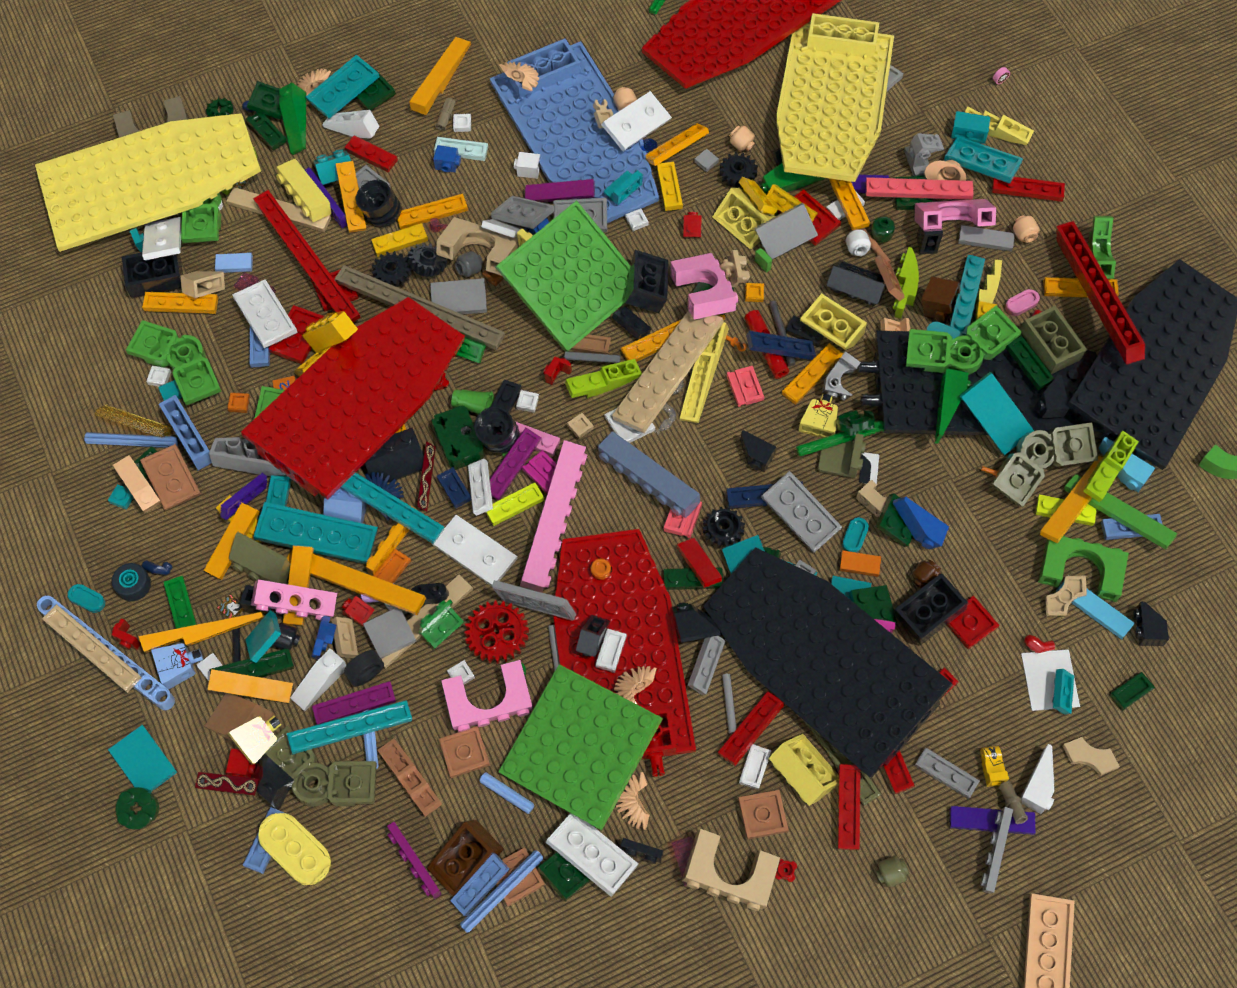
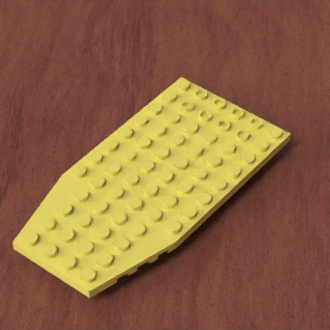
M812 13L811 24L807 23L792 33L776 115L784 172L855 182L880 136L894 35L878 33L879 22Z
M242 113L170 121L35 164L54 238L60 252L199 207L208 198L213 199L217 196V193L224 189L229 190L233 187V184L239 181L243 182L261 172Z

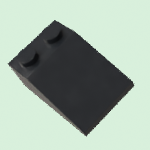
M635 250L626 286L625 303L659 313L666 303L668 296V260Z

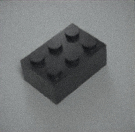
M142 252L122 256L125 287L131 298L143 296L145 292H164L182 288L181 275H183V269L179 254L144 260Z
M941 573L895 609V616L916 641L922 645L967 610L968 602Z

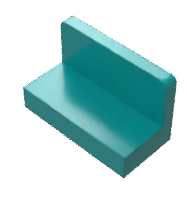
M957 111L951 138L956 139L957 136L985 144L989 132L990 117Z
M638 170L634 174L626 171L604 190V195L615 204H621L642 185L643 174Z

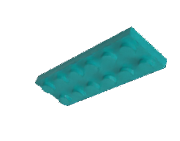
M264 502L253 537L254 540L293 548V546L313 547V553L366 564L373 550L378 527Z

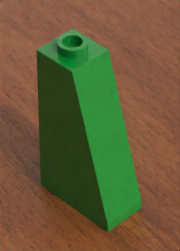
M781 163L763 176L760 188L766 195L773 184H776L786 192H790L825 178L784 172L783 163Z

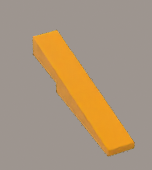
M458 37L453 39L409 101L411 110L427 115L439 93L442 94L468 51L471 45L470 41Z
M259 612L138 637L143 651L146 653L184 640L185 645L190 646L262 620L264 614Z

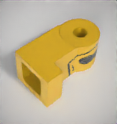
M982 747L980 753L987 787L999 786L1007 782L1009 776L1008 772L1005 771L1000 747Z

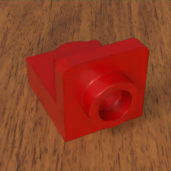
M357 596L351 599L347 598L341 606L343 608L341 614L343 616L347 615L360 626H364L363 623L369 619L375 610Z

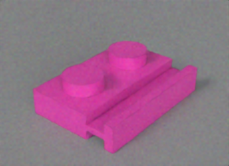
M542 450L527 465L523 466L522 470L548 494L556 463Z

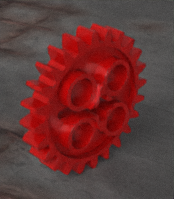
M495 600L492 606L489 602H486V608L479 605L480 611L473 610L474 617L468 616L470 623L465 624L468 630L464 631V634L468 637L465 640L466 644H470L468 646L469 650H475V657L481 654V661L487 657L490 664L493 659H496L497 664H499L501 658L507 662L508 656L515 659L514 652L521 654L519 647L525 648L526 644L524 641L529 639L528 635H526V633H529V628L525 627L528 625V621L523 620L525 618L524 613L519 614L518 607L513 610L512 603L506 607L505 601L498 605ZM502 617L508 618V621L505 623L499 622V619ZM483 623L489 624L486 629H481L480 625ZM507 635L514 636L510 641L504 639ZM488 641L495 642L491 647L485 645Z

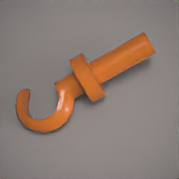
M726 336V340L730 342V345H736L737 349L741 352L746 350V343H743L744 348L742 349L738 338Z

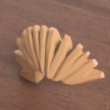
M505 62L504 65H499L507 77L517 82H523V89L533 91L532 87H537V81H539L538 73L531 66H527L528 64L520 66V62L517 65L515 62H509V64Z
M317 69L316 73L311 71V77L308 73L305 74L306 77L303 76L304 80L300 79L301 82L297 83L298 87L306 91L307 96L328 79L331 71L326 69Z
M639 666L637 673L632 668L633 677L624 672L625 676H620L622 680L617 679L619 683H615L617 687H614V691H618L616 694L637 704L634 695L644 690L645 687L653 682L657 668L654 667L650 671V666H647L646 670L645 666L642 667V670Z
M641 772L639 781L635 774L632 775V778L629 780L630 787L626 785V791H623L618 802L623 803L616 805V808L621 807L617 810L618 813L628 809L629 811L622 819L631 815L628 824L633 821L632 827L637 823L636 828L639 829L643 823V830H646L650 814L647 813L640 801L638 791L647 786L648 783L644 773Z

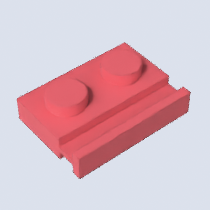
M753 366L741 368L731 373L727 372V378L738 407L764 400V395Z
M702 502L686 518L682 517V515L677 516L670 509L664 525V531L691 538L702 508Z

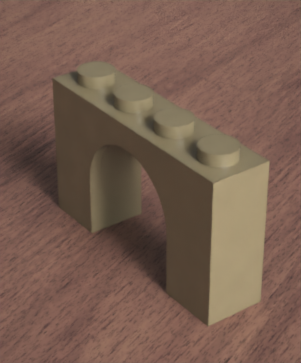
M180 96L164 100L168 115L167 122L188 120ZM130 110L113 115L119 138L140 131L136 128Z

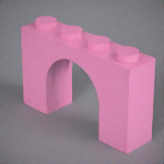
M986 199L915 203V222L923 230L942 229V221L966 220L973 222L977 226H992L996 224V207Z
M712 253L671 261V278L676 286L695 282H704L713 286L709 290L688 294V310L694 320L736 311V303H738L737 293L733 292L730 281H727L724 270L720 269L717 259L715 260Z
M520 660L501 665L506 685V694L503 701L492 709H479L468 701L461 675L441 680L454 731H466L475 725L484 727L489 725L490 721L497 719L498 722L510 719L509 716L517 714L518 717L528 715L529 711L533 710Z

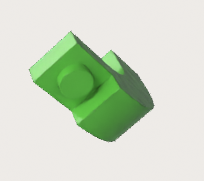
M1094 216L1092 232L1089 233V248L1107 279H1114L1116 260L1112 257L1111 253L1113 217Z
M1215 444L1202 459L1199 466L1214 476L1224 479H1237V456L1226 453Z

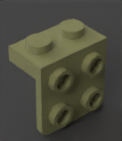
M856 434L854 442L849 441L821 450L818 470L824 473L855 478L857 470L862 469L863 459H860V453L864 454L866 442H863L864 435Z

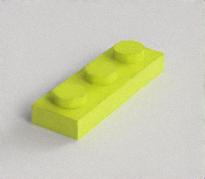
M533 483L493 503V509L487 511L486 514L493 526L545 501L544 496L537 484Z
M1039 494L1035 515L1051 518L1065 499ZM1087 504L1074 523L1093 526L1097 509Z

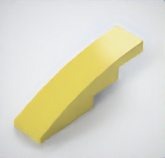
M967 107L965 113L989 116L988 135L998 139L1027 145L1034 130L1005 115L999 118L986 110L983 114L970 107Z
M1002 260L994 261L991 275L987 274L984 290L979 289L976 298V312L979 301L993 303L1001 277Z

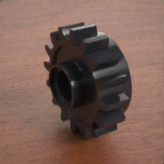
M735 152L734 156L728 154V159L723 158V162L720 163L719 176H722V182L725 181L727 186L742 189V186L739 184L742 177L754 181L757 178L758 165H755V159L750 160L751 156L745 157L743 152L741 155Z
M422 243V246L416 244L415 248L411 247L408 252V265H411V270L413 269L415 273L421 276L433 277L439 275L440 272H444L446 268L447 258L438 256L436 247H432V244H429V246H426L425 243Z
M396 251L392 255L389 252H386V256L380 254V260L375 259V265H372L373 278L397 288L401 285L404 286V283L409 281V276L412 275L411 265H408V257L404 258L403 253L397 255Z
M720 507L719 510L712 509V514L707 513V520H703L704 527L702 532L706 534L705 540L711 539L710 545L712 546L716 543L718 549H720L721 545H724L726 548L729 544H736L735 541L741 542V536H744L745 532L743 530L745 528V523L742 522L743 517L738 516L736 510L734 512L731 511L730 507L727 509ZM720 526H726L728 529H721Z

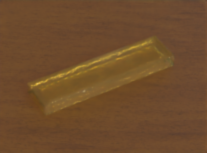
M108 405L96 408L95 411L97 416L161 438L170 435L172 432L170 426Z

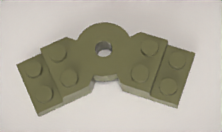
M1092 423L1053 428L1048 432L1037 430L1023 435L1017 444V453L1008 455L998 469L1000 470L990 485L1019 507H1023L1045 477L1043 468L1051 464L1058 467L1098 461ZM1036 445L1040 448L1039 455L1035 452Z
M288 726L276 735L277 740L264 753L294 779L292 790L298 800L307 806H320L327 801H330L333 806L375 804L376 761H336L327 768L325 765L317 763V757L311 749L292 755L287 733L293 731ZM312 781H318V785L316 787L309 788V784Z

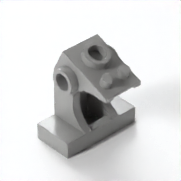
M916 134L911 140L910 146L905 147L904 153L913 176H925V169L929 165L928 158L931 156V153L944 150L938 134Z
M845 352L824 379L822 392L827 393L832 398L840 396L842 401H845L846 398L849 399L852 394L842 387L841 377L845 373L852 374L861 362Z

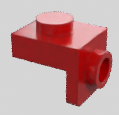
M687 212L683 219V237H701L702 215H698V212Z
M554 356L550 365L547 364L544 369L545 383L553 385L560 371L570 375L572 372L571 363L565 358Z
M121 618L119 623L114 625L111 635L119 642L121 647L127 650L130 648L138 650L141 645L140 641L135 636L127 633L130 625L125 619Z

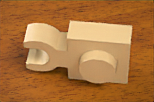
M603 99L601 105L598 103V100H595L593 103V108L596 110L594 116L598 128H603L601 124L613 116L612 109L606 108L608 104L606 99Z

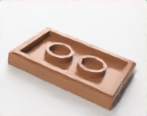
M176 444L140 460L165 511L201 495Z

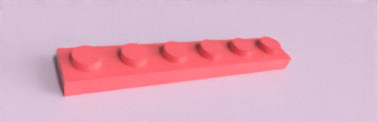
M866 178V196L972 200L974 196L973 181Z

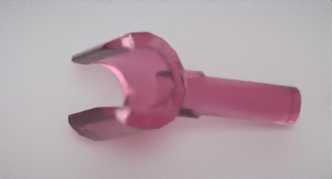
M437 218L430 220V228L433 232L446 229L448 226L447 224H440Z

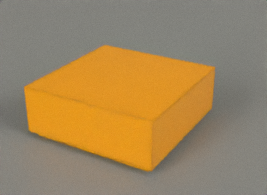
M746 283L745 302H763L764 283Z

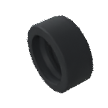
M368 650L353 658L345 667L344 674L353 686H361L371 681L381 672L384 662L375 650Z

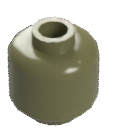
M892 856L879 862V870L876 871L880 882H885L888 887H894L905 882L907 875L910 874L903 858L899 859L897 856Z

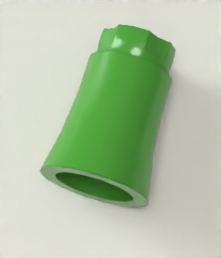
M464 389L454 390L451 405L452 407L465 406L469 412L479 414L484 409L491 407L494 401L493 392Z

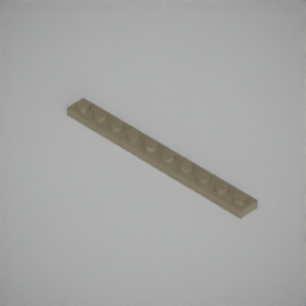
M343 265L335 278L337 284L390 306L410 297L465 335L466 338L485 344L492 349L497 350L505 336V333L501 330Z

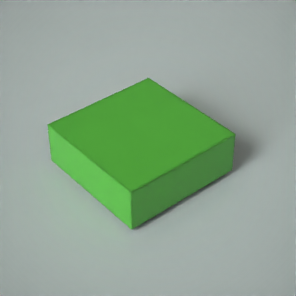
M758 249L755 253V262L767 273L771 270L772 258L763 249Z

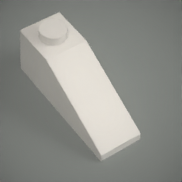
M370 110L336 113L330 119L327 118L322 124L324 128L352 137L355 135L359 138L367 139L372 138L379 128Z
M329 649L313 665L290 697L291 700L305 712L344 673L345 661L332 649Z
M1049 744L1043 750L1020 797L1022 800L1021 804L1040 814L1045 809L1049 810L1054 802V799L1051 798L1054 793L1052 746Z

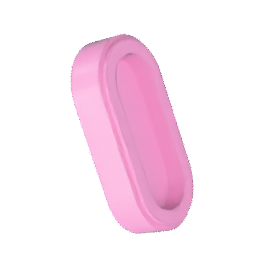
M1028 289L1011 297L1005 305L1006 312L1012 316H1018L1034 308L1039 302V294L1034 290Z

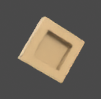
M583 413L567 423L569 429L578 439L594 429L593 424Z

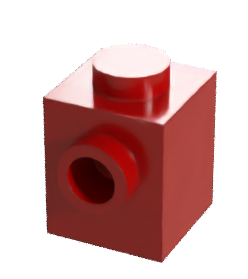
M231 748L226 769L227 775L251 778V775L256 770V763L251 765L240 749Z

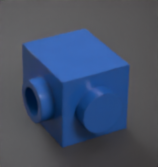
M437 145L433 159L435 170L456 173L457 166L461 164V155L458 153V148Z

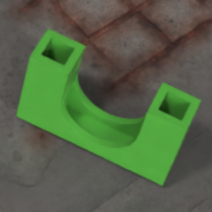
M1063 536L1058 544L1047 539L1038 583L1058 587L1063 578L1065 562L1073 557H1084L1092 561L1099 570L1100 581L1097 596L1101 599L1117 602L1122 595L1129 553L1119 548L1104 547L1099 543L1084 542L1079 538L1072 539Z

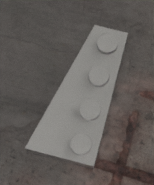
M240 437L214 439L209 452L213 466L254 474L264 473L266 476H287L258 455L256 446L247 439H240Z

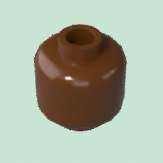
M931 560L921 561L912 572V576L915 579L913 583L919 588H923L941 574V568Z

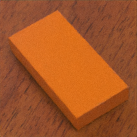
M394 549L373 576L394 583L411 562V559L397 549Z
M842 550L839 571L878 577L881 556Z

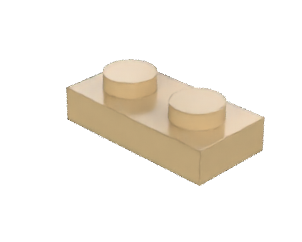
M335 617L331 621L332 624L337 625L334 634L337 655L339 657L355 658L358 655L352 619Z

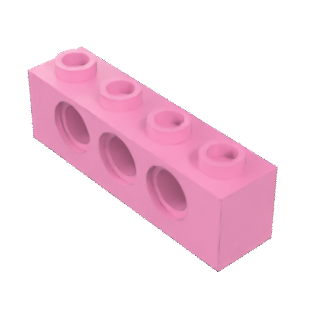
M257 580L254 584L251 605L256 606V609L261 611H268V608L276 609V613L288 614L289 611L295 612V616L307 618L308 615H313L315 619L322 620L323 616L330 618L334 616L337 593ZM271 593L278 595L279 600L277 603H273L270 600ZM291 596H295L298 599L297 606L290 604L289 599ZM311 599L316 600L318 603L316 610L309 606Z

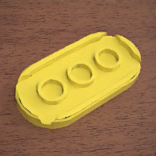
M275 813L263 820L258 834L262 848L294 880L304 885H313L319 883L327 876L331 866L327 849L293 816L286 813Z

